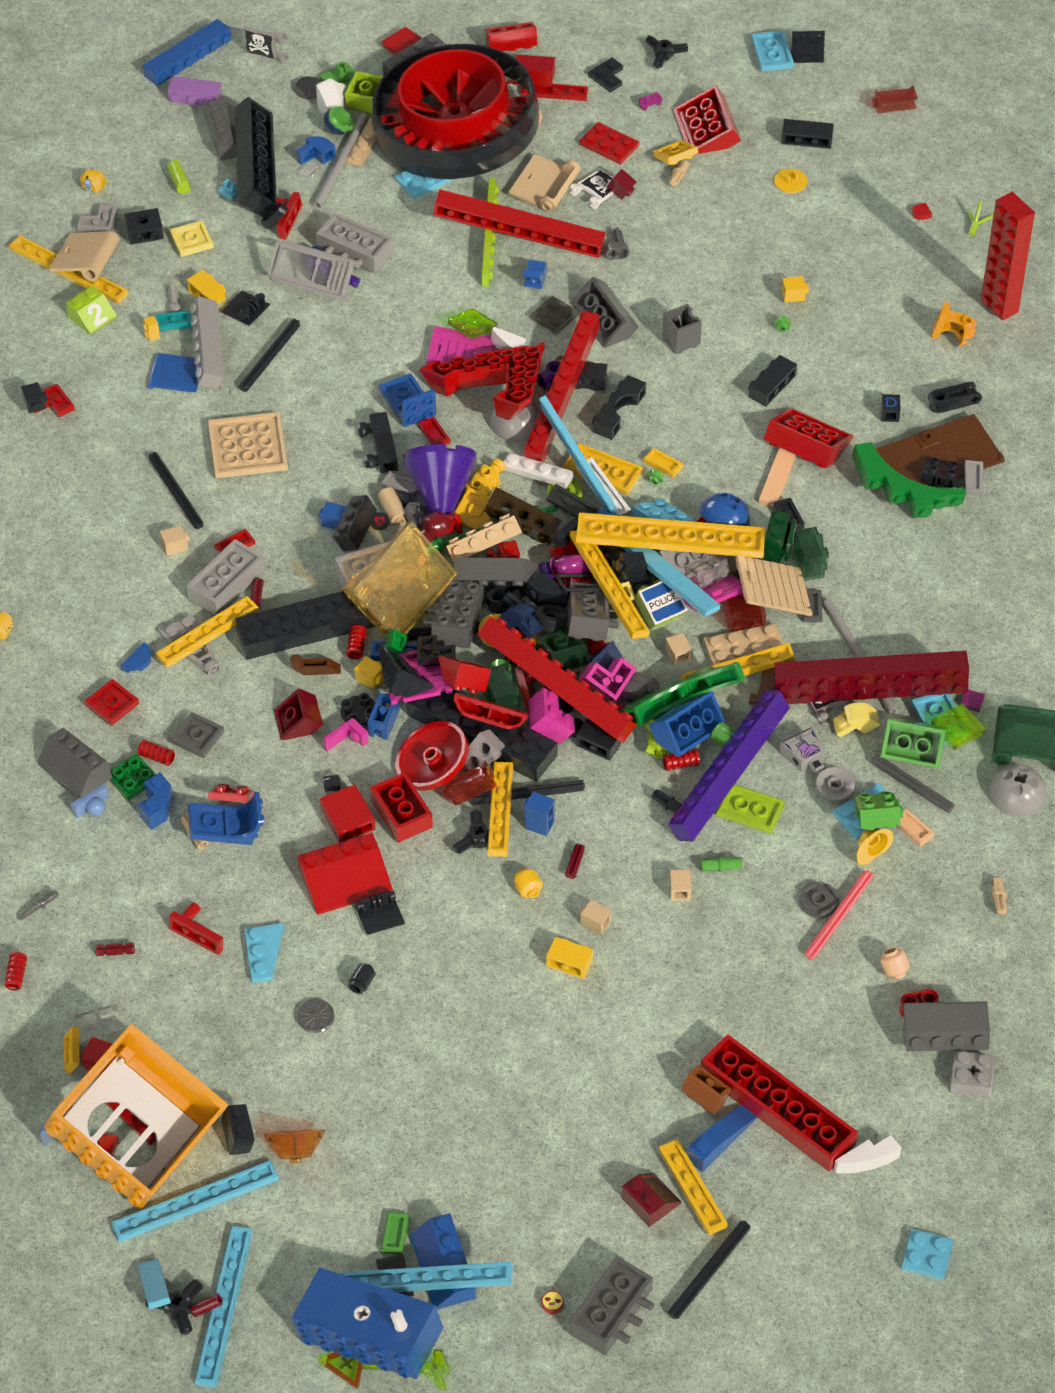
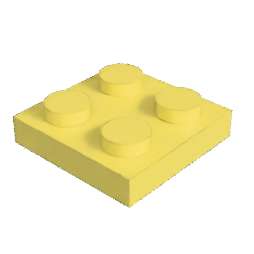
M203 221L170 229L171 237L181 257L214 248Z

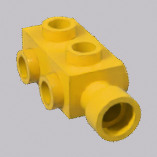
M495 458L489 466L483 464L480 469L475 471L470 482H467L464 494L467 488L470 487L490 497V491L500 485L499 474L505 469L504 462Z

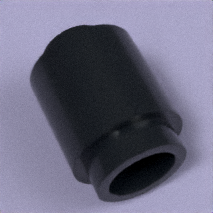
M367 963L358 964L349 979L348 988L356 994L365 992L376 975L374 968Z

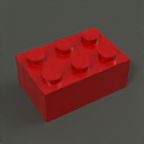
M405 772L370 787L371 802L397 843L433 828L432 813Z

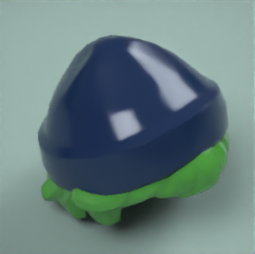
M333 106L324 114V128L326 132L333 135H344L349 130H353V119L342 106Z

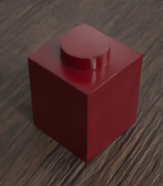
M621 168L607 185V188L620 199H623L626 195L629 197L634 192L635 188L633 186L637 181Z

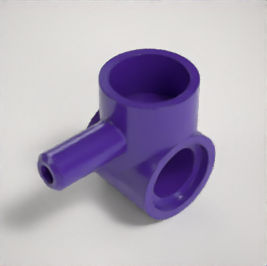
M550 361L547 363L546 369L538 373L536 381L544 390L551 387L561 362Z

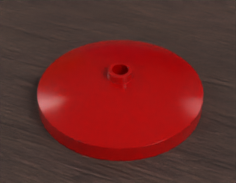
M435 721L425 724L413 731L400 746L395 762L396 772L398 775L405 772L416 790L426 791L438 788L452 780L464 766L469 752L468 739L463 731L454 723Z

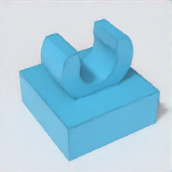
M227 178L219 189V194L233 201L238 196L237 183Z

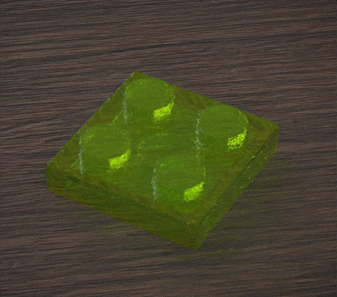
M474 308L448 318L449 326L471 339L492 331L493 327L497 328L498 322Z
M963 703L931 720V725L947 728L945 741L954 751L984 735L986 732V728Z

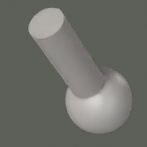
M174 285L169 286L171 304L168 307V312L182 311L181 306L177 303L176 287Z

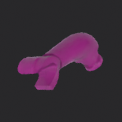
M603 554V556L605 557L606 561H607L608 564H609V560H608L607 554ZM564 555L561 558L552 557L550 560V569L558 571L559 574H591L581 555Z

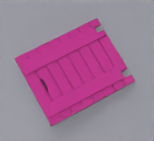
M435 326L426 365L440 360V363L450 362V358L464 356L465 359L474 358L475 354L499 349L491 342V335Z
M720 566L713 567L690 579L718 603L743 593L741 581ZM682 598V600L688 607H690L695 612H698L694 607H692L688 602H686Z
M417 650L399 654L408 662L407 664L418 670L419 677L424 675L434 686L430 690L407 698L402 695L397 697L390 693L392 705L398 704V700H403L405 703L439 696L442 691H446V694L453 693L451 684L444 682L440 664L418 666Z

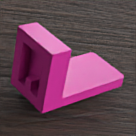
M352 718L325 736L323 739L324 750L326 752L348 736L355 743L358 742L361 746L369 743L368 731Z

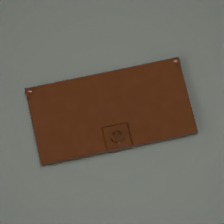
M975 414L876 448L882 459L896 472L915 482L932 487L939 486L942 478H938L937 485H935L936 477H934L933 484L924 483L921 480L926 457H937L943 461H955L958 464H962L959 478L964 477L965 460L983 462V469L1005 462L1004 456L999 452Z

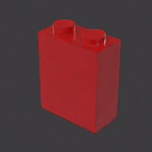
M516 55L515 59L527 69L534 86L552 87L555 74V57ZM516 81L513 82V85H520Z
M356 784L320 798V809L339 843L376 830L375 818Z

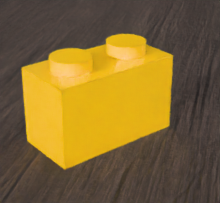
M201 270L187 279L188 291L195 298L202 297L215 300L218 304L226 300L225 287L221 283L219 284L206 271Z
M558 937L554 938L546 955L547 967L582 979L585 978L593 961V949L586 945H579L568 939Z

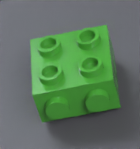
M882 791L879 794L862 793L859 796H854L855 815L861 829L874 830L876 827L894 828L897 825H901L900 818L904 817L903 807L900 806V800L896 799L894 793Z

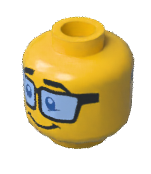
M87 169L85 173L81 174L80 183H82L83 189L97 193L105 188L106 177L101 171Z

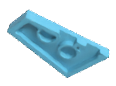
M285 923L245 929L252 983L273 980Z

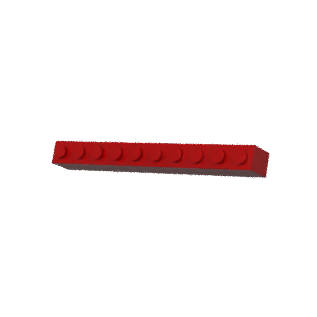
M439 189L433 211L434 216L596 258L600 257L606 234L603 231Z
M582 310L546 396L561 420L599 331V314ZM542 410L524 449V456L544 463L556 432Z
M491 616L488 618L478 632V636L622 743L625 742L637 725L632 721L633 716L626 711H623V713L618 711L619 706L611 700L606 702L603 699L605 696L598 690L594 692L590 690L591 685L583 679L578 681L575 678L577 675L568 668L566 671L561 668L562 663L555 658L551 661L547 658L549 654L541 648L535 649L533 647L535 643L528 638L523 640L519 637L521 633L513 627L511 629L507 628L506 625L508 623L500 617L495 619Z

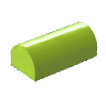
M179 159L172 160L168 163L167 169L179 194L191 192L188 179Z

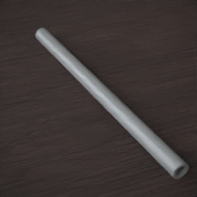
M363 113L359 117L313 204L314 207H322L369 118L367 114Z
M826 599L823 605L855 657H866L832 600ZM891 698L881 699L890 715L898 712Z

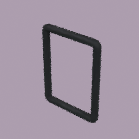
M557 574L555 576L562 589L566 592L602 591L600 587L566 588L561 578L594 577L593 574Z

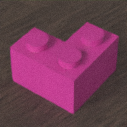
M623 658L614 659L607 670L596 662L590 663L579 680L583 679L591 685V689L594 691L598 690L605 696L606 700L615 701L636 671V668Z
M543 687L528 700L531 729L558 742V744H561L575 732L574 718L570 714L559 710L558 695Z

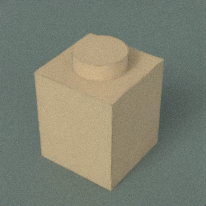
M181 525L160 531L161 543L167 556L188 550L187 542H190L187 531H183Z
M684 633L666 638L665 650L674 666L692 661V648Z
M670 870L671 901L691 900V870Z
M590 900L587 906L584 905L580 910V925L602 935L611 922L612 910Z

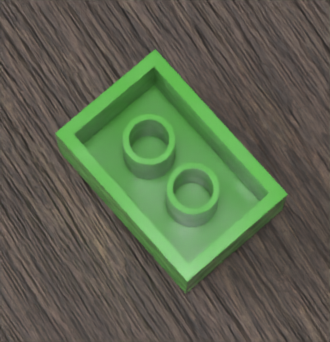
M889 717L881 758L939 769L947 728Z

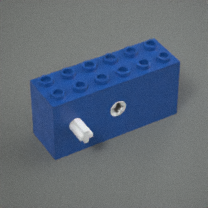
M320 1267L291 1317L300 1340L308 1346L315 1345L326 1352L333 1351L339 1353L344 1358H354L365 1365L372 1364L378 1366L383 1371L388 1372L390 1370L403 1378L410 1377L416 1380L444 1329L434 1304Z

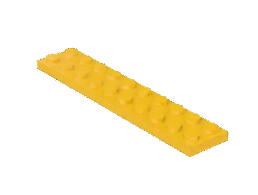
M579 513L576 543L763 558L765 528Z

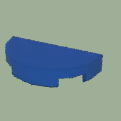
M144 642L120 666L121 670L130 673V671H142L148 667L152 655L149 645Z

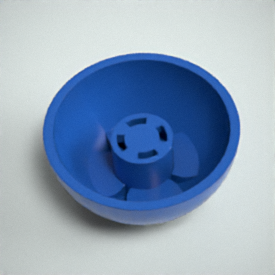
M713 494L706 498L698 508L699 513L708 523L750 526L751 518L748 507L739 497L733 494Z

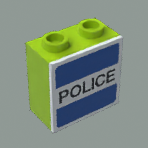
M660 579L655 581L654 585L650 587L645 585L637 590L638 593L635 595V601L650 630L675 620L688 611L682 598Z

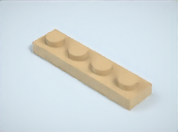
M372 116L346 159L347 164L362 167L375 145Z

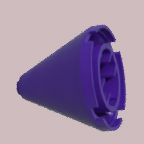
M446 444L425 445L408 450L407 456L406 454L403 455V463L429 513L438 511L447 515L454 513L477 462L476 451L460 445H456V449L446 448Z

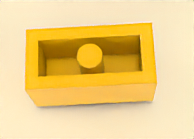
M154 316L145 318L143 324L145 337L149 341L160 338L156 318Z

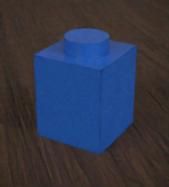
M326 502L324 508H321L319 511L321 526L336 530L347 506Z

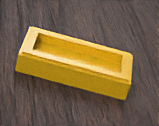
M652 448L643 458L645 464L672 478L683 468V463L655 448Z
M72 1026L64 1036V1071L66 1073H72L80 1063L78 1027Z

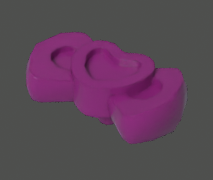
M654 92L649 96L640 97L638 101L639 107L642 110H647L648 106L654 104L661 105L662 96L658 92Z

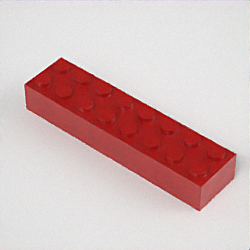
M1013 191L995 201L980 299L982 304L987 306L1002 321L1019 313L1035 212Z
M729 1034L701 1060V1068H704L708 1073L714 1075L715 1078L721 1080L724 1085L731 1087L730 1097L829 1172L834 1168L835 1160L848 1153L856 1145L857 1130Z

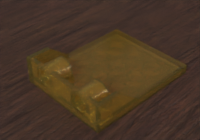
M408 521L374 562L353 575L342 590L384 636L388 635L390 629H396L407 635L458 573L414 523Z

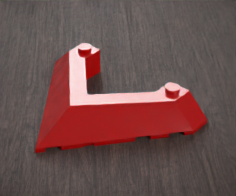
M545 342L531 347L526 345L512 349L475 354L474 358L465 359L464 356L450 358V362L440 363V360L432 361L420 368V372L432 389L443 396H450L459 389L506 384V389L493 396L496 416L505 420H511L520 414L532 401Z

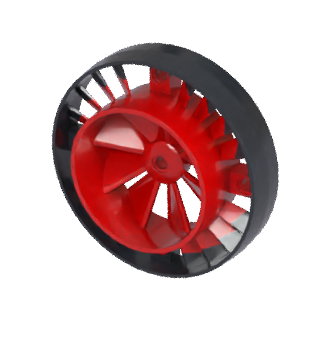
M477 44L436 46L405 58L383 76L375 89L372 100L374 136L382 154L391 163L404 171L433 179L468 178L485 174L504 166L528 147L537 132L540 120L536 90L527 69L513 56L501 50ZM505 76L509 77L511 80L506 82ZM516 81L530 95L509 98L507 84ZM456 87H457V102L454 101V91H453V88H456ZM433 94L443 107L438 110L420 100ZM383 107L399 108L398 113L379 115ZM412 108L439 115V119L418 114ZM521 119L516 125L511 124V120Z

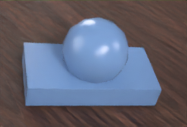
M103 784L82 799L78 798L71 804L73 815L77 819L87 812L92 816L101 815L106 807L104 801L109 798L107 786Z

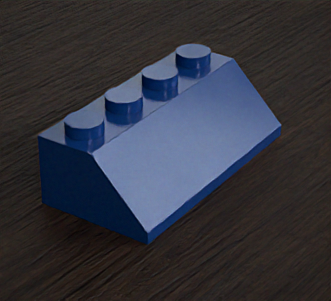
M711 691L678 705L650 723L649 726L655 741L673 755L679 757L709 738L713 729L719 723L724 722L726 724L715 695Z
M451 1213L428 1219L410 1234L420 1267L468 1264ZM475 1287L427 1290L431 1303L436 1306L437 1310L476 1299Z

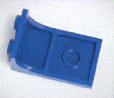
M411 373L379 385L380 392L404 427L436 416L435 391L432 389L424 392Z
M254 792L249 802L234 807L189 803L190 839L252 845L254 839L258 837L260 826L264 824V815H261L263 800L260 798V793Z

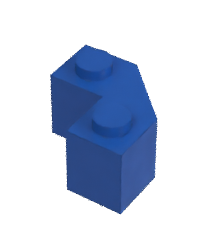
M161 772L144 781L148 799L138 804L140 818L151 830L168 820L173 800L171 784Z

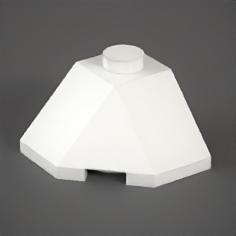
M331 78L317 84L318 110L324 115L333 106H342L344 109L347 86Z

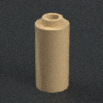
M391 487L381 490L378 494V499L393 526L404 525L408 519L405 516L404 507L395 490Z

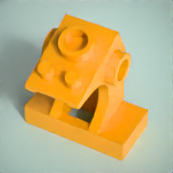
M944 302L934 323L931 337L938 339L942 332L951 331L956 334L960 341L958 348H961L963 344L966 346L968 344L967 340L972 339L977 331L975 330L977 322L970 316L951 311V304Z

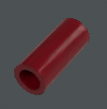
M216 1293L190 1306L192 1315L198 1317L223 1305L222 1297L219 1293Z

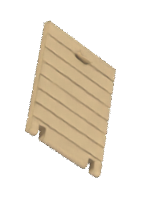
M741 555L735 557L746 603L807 616L813 615L812 610L806 608L810 607L804 579L798 576L802 575L801 568Z

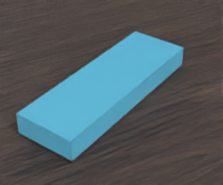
M159 1258L138 1264L149 1309L170 1304Z

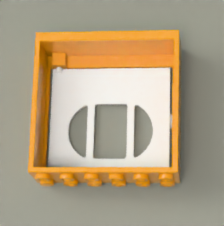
M131 1023L51 1114L43 1127L49 1136L55 1137L62 1142L66 1150L74 1152L84 1165H89L93 1168L98 1177L106 1179L111 1183L112 1188L116 1192L124 1194L133 1206L142 1209L223 1113L228 1104ZM114 1057H116L115 1060L108 1066V1068L101 1074V1076L94 1082V1084L87 1090V1092L80 1098V1100L63 1118L62 1116L67 1112V1110L74 1104V1102L81 1096V1094L88 1088V1086L95 1080V1078L102 1072V1070L109 1064V1062ZM103 1103H119L118 1108L99 1130L90 1137L88 1133V1119L91 1112ZM124 1109H128L143 1121L148 1128L121 1160L117 1161L100 1147L97 1141ZM198 1127H200V1129L184 1146V1148L179 1152V1154L175 1158H173V1156L178 1152V1150L183 1146V1144L188 1140V1138L194 1133V1131ZM154 1132L157 1139V1148L153 1158L145 1165L126 1167L127 1161L150 1134ZM163 1168H166L163 1171V1173L158 1177V1179L148 1189L147 1187L156 1178V1176L162 1171Z

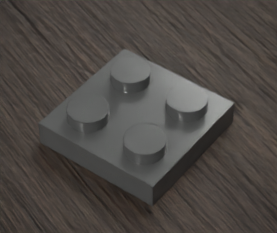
M191 712L170 740L172 744L204 758L224 733V727Z

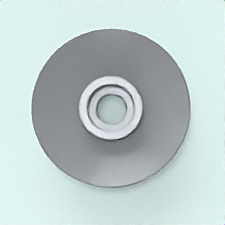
M830 767L819 773L816 779V787L822 796L831 800H842L853 793L855 779L850 772L843 768Z

